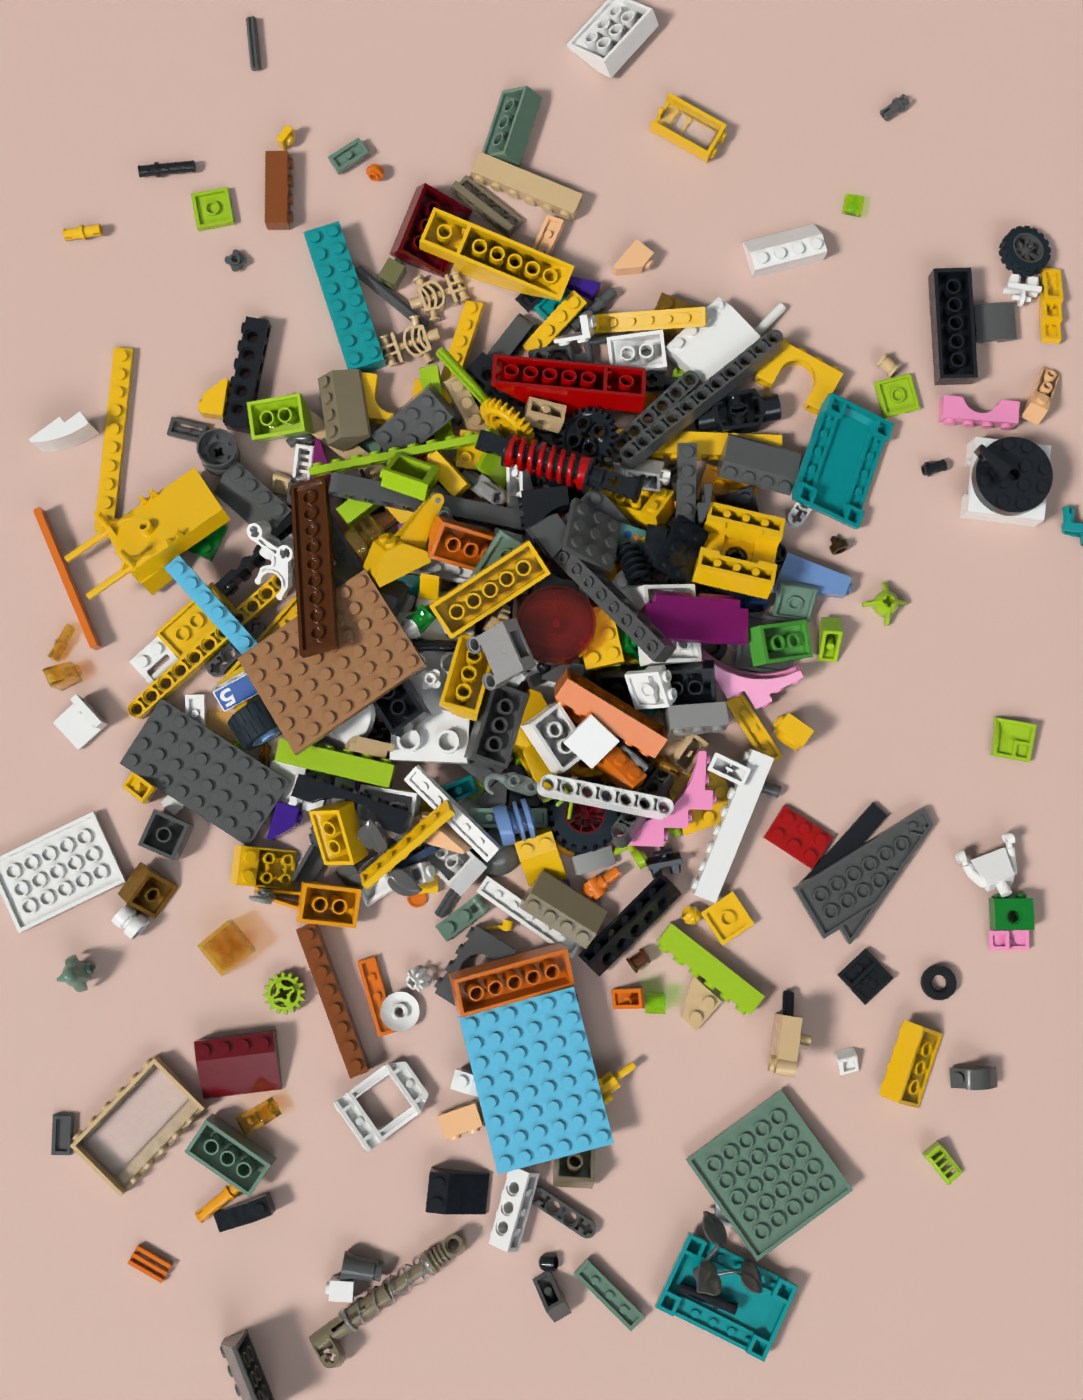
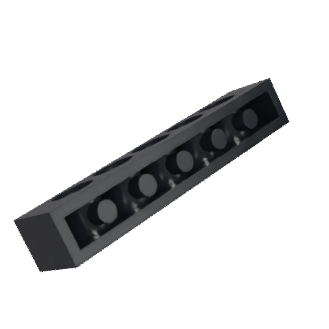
M246 316L245 322L242 323V340L238 341L237 346L239 355L234 361L235 375L230 380L232 390L231 394H228L226 402L228 410L223 415V423L228 430L248 434L251 432L247 402L256 401L258 397L272 327L269 320ZM253 336L258 337L254 342L249 341ZM254 354L251 360H246L247 355ZM245 372H251L249 377L242 378ZM241 390H247L244 396H239ZM243 408V412L235 414L236 409Z
M660 873L578 956L600 977L682 893L665 875Z

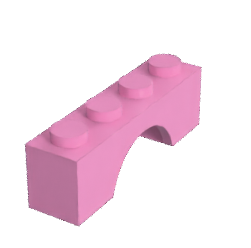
M944 395L939 402L938 422L944 423L947 426L963 424V427H974L976 425L982 426L983 429L1000 427L1001 430H1012L1019 423L1020 401L1000 400L992 411L979 413L970 409L962 396Z

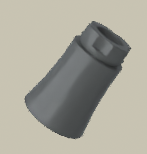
M345 1251L340 1280L352 1279L370 1282L373 1280L380 1282L384 1261H376L374 1258Z

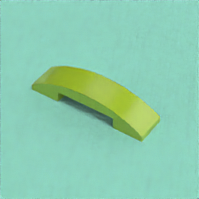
M438 364L419 368L422 390L432 383L444 397ZM451 420L434 433L435 439L438 442L444 441L445 437L455 435Z

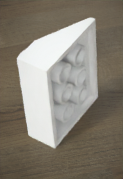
M607 0L566 45L597 72L612 78L659 24L653 9L633 0Z
M718 297L707 307V327L685 328L665 348L668 358L672 363L684 372L695 371L699 376V383L703 384L760 339L761 336L731 305Z
M695 584L642 585L633 588L634 605L639 610L646 603H651V599L656 591L688 592L696 597ZM672 642L677 648L665 663L652 661L638 646L640 666H657L701 662V643Z

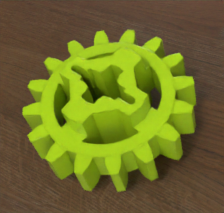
M283 971L281 972V977L277 973L274 974L275 980L269 978L268 982L270 985L264 986L268 990L263 994L264 997H268L265 1004H271L270 1010L276 1008V1014L283 1010L284 1015H287L289 1009L292 1013L295 1012V1006L298 1008L302 1006L299 1001L306 999L302 996L306 990L301 988L305 983L298 982L299 976L293 978V972L286 976V972ZM283 980H288L292 982L294 985H288ZM275 985L277 989L275 994L272 995V990ZM292 989V991H290V992L287 994V997H286V996L277 997L278 995L281 994V992H283V990ZM297 991V998L294 1001L293 995ZM276 1001L284 1002L286 1006H281Z

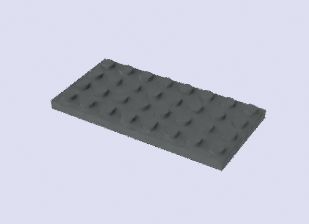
M163 698L160 699L120 762L121 765L141 776L246 846H251L276 807V803L280 801L292 782Z

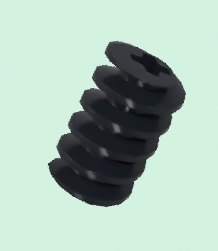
M625 542L617 546L616 554H618L617 556L628 585L634 586L647 578L650 572L646 570L647 564L644 563V557H641L642 551L639 550V544Z

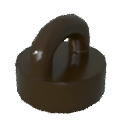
M837 536L831 537L832 545L829 549L833 555L840 554L849 548L846 539L841 540Z

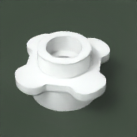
M434 669L429 672L423 670L420 676L423 679L421 686L423 689H437L441 686L439 670Z

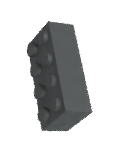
M430 383L377 427L371 436L385 452H389L388 449L393 447L404 449L407 448V445L413 443L421 445L450 421L456 411L433 384Z

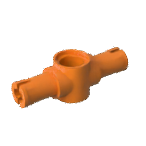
M614 866L602 876L595 875L583 884L584 887L580 893L595 901L608 891L609 885L619 878L622 873Z

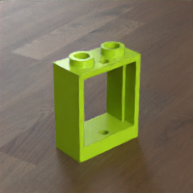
M397 452L393 458H389L387 466H383L381 469V486L425 501L437 484L440 467Z
M348 499L336 510L348 527L352 529L381 505Z

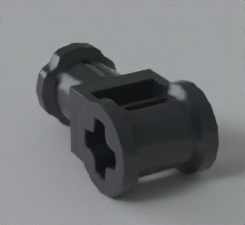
M653 370L646 372V391L662 392V390L668 389L679 377L670 378ZM649 378L652 379L653 384H649Z

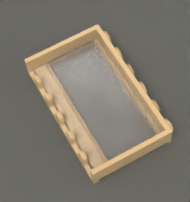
M159 1056L154 1059L150 1057L142 1065L144 1069L140 1073L136 1072L128 1080L130 1084L126 1088L124 1086L115 1093L116 1098L113 1102L108 1101L100 1109L102 1113L98 1117L95 1115L87 1122L89 1127L84 1132L80 1130L72 1138L74 1142L70 1147L119 1196H122L208 1106Z

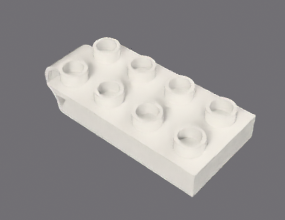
M440 592L439 597L447 592ZM418 593L415 611L419 609L418 606L420 604L426 606L434 600L421 599ZM399 612L398 620L401 625L403 620L411 613ZM436 618L417 639L458 640L459 635L451 639ZM472 625L462 633L473 636L477 635L476 625ZM419 652L427 666L409 678L432 715L401 737L391 734L390 744H394L393 752H390V760L397 762L470 765V759L464 758L472 731V720L458 717L439 705L454 652ZM434 669L439 670L441 686L437 689H423L421 686L423 683V679L420 676L423 670L427 672Z

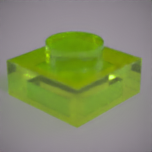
M846 193L842 214L860 217L864 197Z

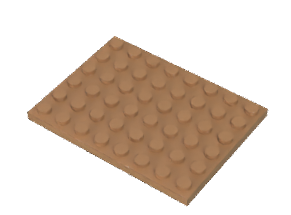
M365 569L335 589L339 636L338 649L302 658L299 655L298 618L295 617L237 658L295 755L305 751L427 666Z

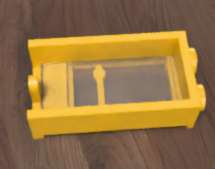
M668 93L664 107H660L656 120H652L649 132L661 136L702 159L707 164L710 158L713 159L718 151L716 147L719 142L721 144L724 142L727 136L725 132L727 125L675 95Z

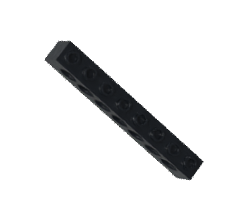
M482 351L467 367L466 372L482 387L488 396L491 395L497 401L501 399V406L508 402L507 409L513 407L510 400L514 397L506 393H499L495 387L491 386V379L485 380L482 377V374L486 372L492 375L493 361ZM520 401V405L514 406L513 409L515 412L520 411V419L523 417L526 406L522 401ZM532 427V432L538 438V443L546 442L550 450L555 445L552 442V438L563 437L559 433L551 431L541 432L538 428ZM578 439L574 442L573 446L577 445ZM556 445L557 453H561V450L558 448L560 445Z

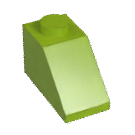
M821 617L818 635V661L837 662L843 634L841 618Z

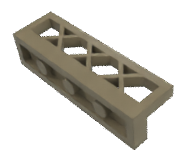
M467 175L460 182L455 181L451 185L453 195L508 238L523 223L522 218ZM466 182L473 187V192L464 187ZM484 195L487 198V203L485 204L476 196ZM490 207H499L502 215H499ZM505 218H513L517 222L513 226Z

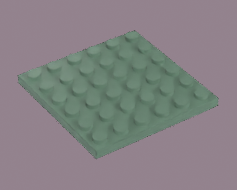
M781 1089L686 1158L690 1167L756 1261L767 1255L853 1191Z

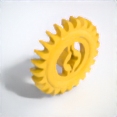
M496 398L484 400L480 406V414L482 419L485 420V424L489 426L488 428L499 430L500 436L507 438L510 432L514 430L518 434L519 440L523 436L528 437L526 446L531 444L535 433L532 432L533 428L529 427L530 422L523 424L526 417L520 419V411L515 412L513 410L514 406L507 409L508 402L501 406V399L498 401Z

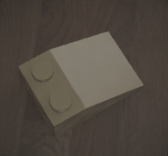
M595 1149L554 1159L553 1187L593 1188L595 1182Z

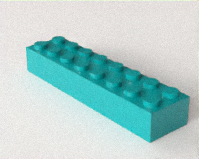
M337 221L303 232L347 368L360 369L361 372L368 373L386 367L340 222Z

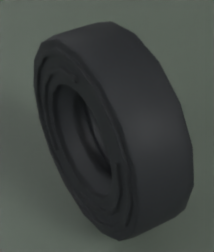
M931 966L921 976L922 990L933 1000L948 999L956 990V977L945 966ZM936 975H941L945 978L946 985L942 990H935L932 987L931 982Z

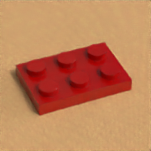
M783 805L763 838L810 869H813L833 836Z

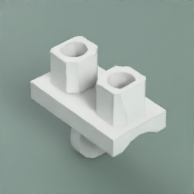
M1011 274L1006 286L1003 288V294L1012 295L1011 300H1017V306L1022 307L1024 302H1031V298H1037L1038 293L1042 292V286H1039L1038 277H1028L1026 284H1021V276Z

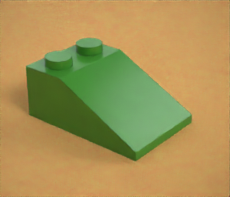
M806 619L759 625L748 629L753 667L813 657Z

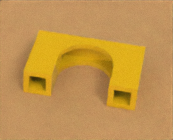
M783 339L782 351L759 369L753 381L770 390L778 374L785 367L791 365L804 367L813 378V389L803 409L818 416L821 404L828 394L833 393L844 373L840 372V369L836 366L825 364L821 358L813 357L807 354V351L803 348H796L788 340Z
M361 372L369 423H375L376 426H380L394 413L386 412L377 405L378 374ZM415 379L412 398L422 390L421 379Z
M432 451L425 457V462L440 467L438 481L452 496L460 497L471 486L470 482L441 451ZM386 507L400 524L406 522L414 513Z

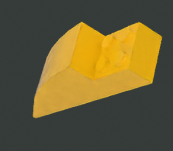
M435 207L419 241L420 250L454 263V271H460L462 275L514 292L561 301L574 266Z

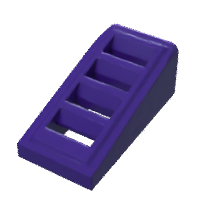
M570 276L566 288L571 291L574 290L577 294L594 301L593 299L597 296L601 283Z

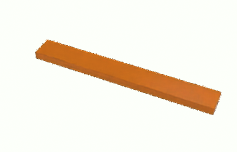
M38 507L33 512L89 647L94 650L101 649V643L48 516L42 508Z

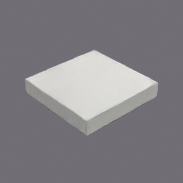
M591 713L563 740V743L591 769L620 742Z

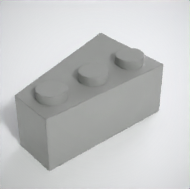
M726 702L672 705L667 707L663 716L668 739L709 732L721 733L729 725Z

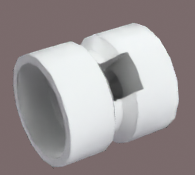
M128 904L122 907L111 920L118 928H124V934L131 940L135 939L150 922L142 914L137 915L136 908Z

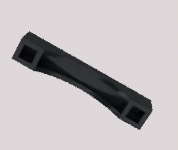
M308 772L305 775H298L291 796L310 803L333 798L354 801L369 810L383 829L405 835L412 813L407 812V807L397 804L396 808L389 805L390 801L379 798L378 801L371 799L372 795L360 791V794L353 793V788L342 785L341 788L334 786V781L325 778L323 782L316 780L317 775Z

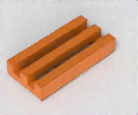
M140 1244L137 1245L136 1250L127 1263L160 1283L164 1281L173 1263ZM138 1253H143L144 1255L150 1257L151 1259L165 1266L166 1269L161 1268L152 1261L142 1257ZM135 1259H137L138 1261H140V1262L144 1263L145 1265L151 1267L152 1269L156 1270L157 1272L161 1273L162 1276H161L160 1274L156 1273L155 1271L149 1269L148 1267L144 1266L143 1264L137 1262Z

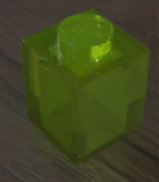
M644 992V1012L646 1014H665L666 994L664 992Z

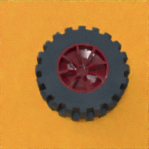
M582 777L576 778V780H581V781H586V782H591V783H596V784H601V785L604 784V782H602V781H600V780H599V781H595V780H593V778H591V777H588L587 779H582ZM582 790L584 796L590 797L587 790ZM601 794L604 800L609 801V797L606 794ZM550 800L547 812L548 826H551L550 829L555 840L563 848L566 847L572 852H594L605 847L612 840L611 828L620 817L621 812L573 803L571 819L568 820L569 802L564 801L557 807L556 803L559 800Z

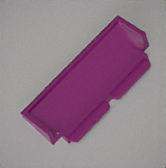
M656 591L651 599V603H646L640 610L671 642L746 645L748 643V609L740 608V600L732 595L701 593L698 597H694L688 592Z

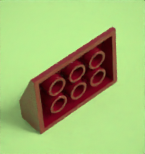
M424 183L415 190L390 255L408 265L444 278V275L448 273L451 262L420 250L419 241L434 207L466 221L469 220L472 210Z
M276 1030L204 1038L194 1041L196 1065L204 1099L282 1089Z

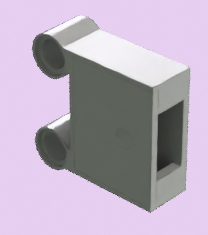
M516 618L503 621L489 630L467 639L468 650L473 654L484 651L492 672L485 673L482 678L483 685L487 690L506 686L509 680L537 666Z

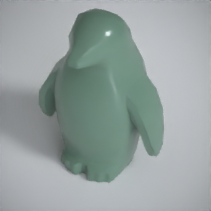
M72 955L65 960V967L57 978V982H65L73 987L76 992L88 990L86 983L96 970V967L91 965L90 962L85 963V961L78 960L76 955Z

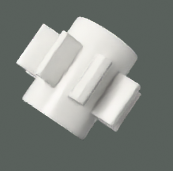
M416 966L407 972L409 976L406 978V982L412 990L417 989L419 992L430 985L428 983L430 974L427 969H420L419 966Z

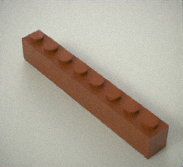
M308 924L296 929L349 1077L353 1078L366 1073L371 1067L319 925Z

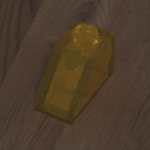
M71 662L54 665L42 670L50 687L60 691L83 681L80 676L82 675L81 669L77 664L75 665Z
M270 1097L237 1116L236 1120L244 1135L269 1123L282 1113L277 1102L274 1101L273 1097Z

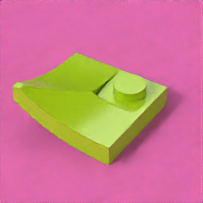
M994 717L990 755L1030 762L1037 725Z

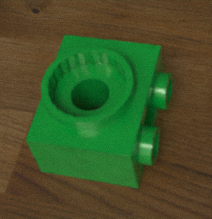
M995 894V898H989L990 930H1035L1033 898H1027L1026 894H1014V898L1001 897L1000 894ZM1010 911L1015 913V918L1012 921L1008 918Z

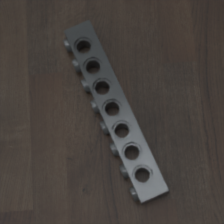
M560 549L553 560L652 661L665 663L677 647L600 570Z

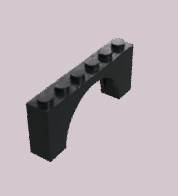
M567 485L521 491L522 497H518L519 509H523L524 516H520L521 528L525 527V529L550 514L570 509ZM525 530L526 534L522 535L523 542L529 540L536 550V543ZM553 574L548 575L531 586L532 591H528L529 603H533L534 608L540 607L544 602L549 607L551 605L550 600H563L560 602V605L564 601H566L564 605L567 602L568 604L580 603L579 585L574 580L562 579Z

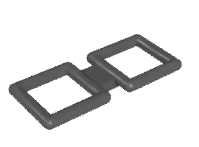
M621 332L591 338L589 341L583 342L585 353L574 354L573 346L570 343L564 346L557 344L531 349L528 355L533 358L534 352L538 349H545L550 354L566 351L569 361L595 363L592 351L593 345L607 343V337L626 335L627 333Z

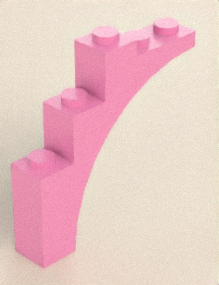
M701 646L702 660H714L716 681L726 698L738 697L745 691L755 709L767 707L773 701V692L778 693L785 686L796 684L804 677L803 670L799 664L785 670L769 673L738 670L717 660Z
M705 748L697 749L696 763L692 775L683 791L673 801L674 809L672 813L663 820L648 818L629 843V846L664 847V841H668V829L664 828H688V823H692V811H688L689 809L712 810V804H716V793H713L712 787H705V785H709V773H706V765L709 766L710 754H706Z

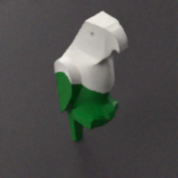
M420 604L418 606L419 609L403 620L402 627L410 639L420 637L437 618L429 605L424 606Z

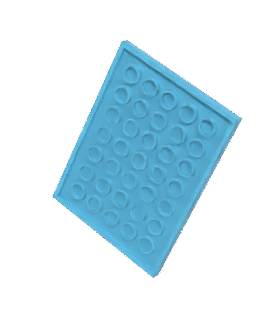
M574 986L461 1018L459 1016L498 1174L614 1144Z

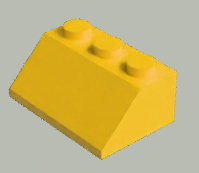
M339 801L309 811L324 865H355L368 856L367 849L360 843L357 837L360 824L353 801Z

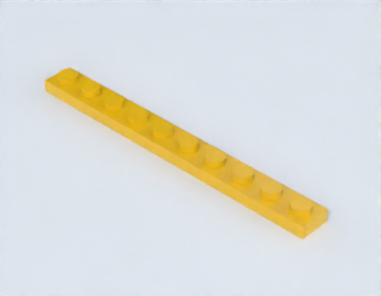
M114 347L96 508L107 519L117 518L135 352L131 348ZM95 517L94 531L98 532L101 523Z

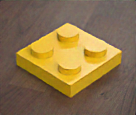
M733 891L700 912L722 946L754 925V922Z

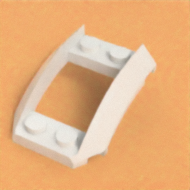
M407 1062L387 1063L335 1101L334 1106L361 1143L360 1145L369 1152L408 1121L420 1114L429 1093ZM390 1075L411 1107L377 1130L356 1098L384 1077Z

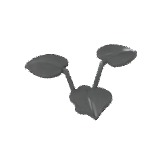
M372 818L358 830L357 837L365 848L374 849L375 852L378 851V854L361 870H358L356 865H340L337 868L336 874L345 885L362 889L364 886H362L359 874L396 843L392 838L385 839ZM396 868L388 873L391 877L387 880V883L399 895L413 896L423 890L404 869Z
M704 1211L703 1231L706 1238L715 1244V1247L706 1258L702 1259V1262L697 1267L693 1268V1276L697 1281V1293H706L712 1296L720 1294L722 1283L719 1276L733 1273L741 1274V1282L747 1290L756 1294L762 1293V1279L757 1267L752 1262L746 1260L741 1263V1269L717 1272L716 1265L713 1262H709V1259L720 1248V1244L727 1242V1233L723 1223L716 1215Z

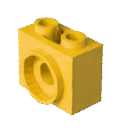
M790 713L778 716L772 725L775 727L772 732L776 734L777 739L795 751L803 747L814 732V730Z

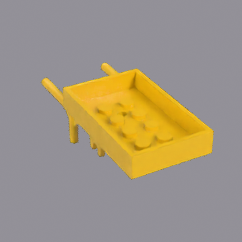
M195 467L158 493L153 489L148 490L150 496L144 498L141 495L139 497L141 504L120 519H107L99 510L94 511V516L101 523L98 534L65 555V560L68 563L108 536L123 562L118 572L85 594L89 600L129 573L140 583L231 520Z

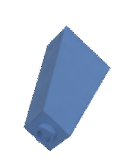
M787 553L771 591L777 592L779 582L787 581L818 586L817 596L843 598L846 594L849 595L853 584L850 583L852 577Z

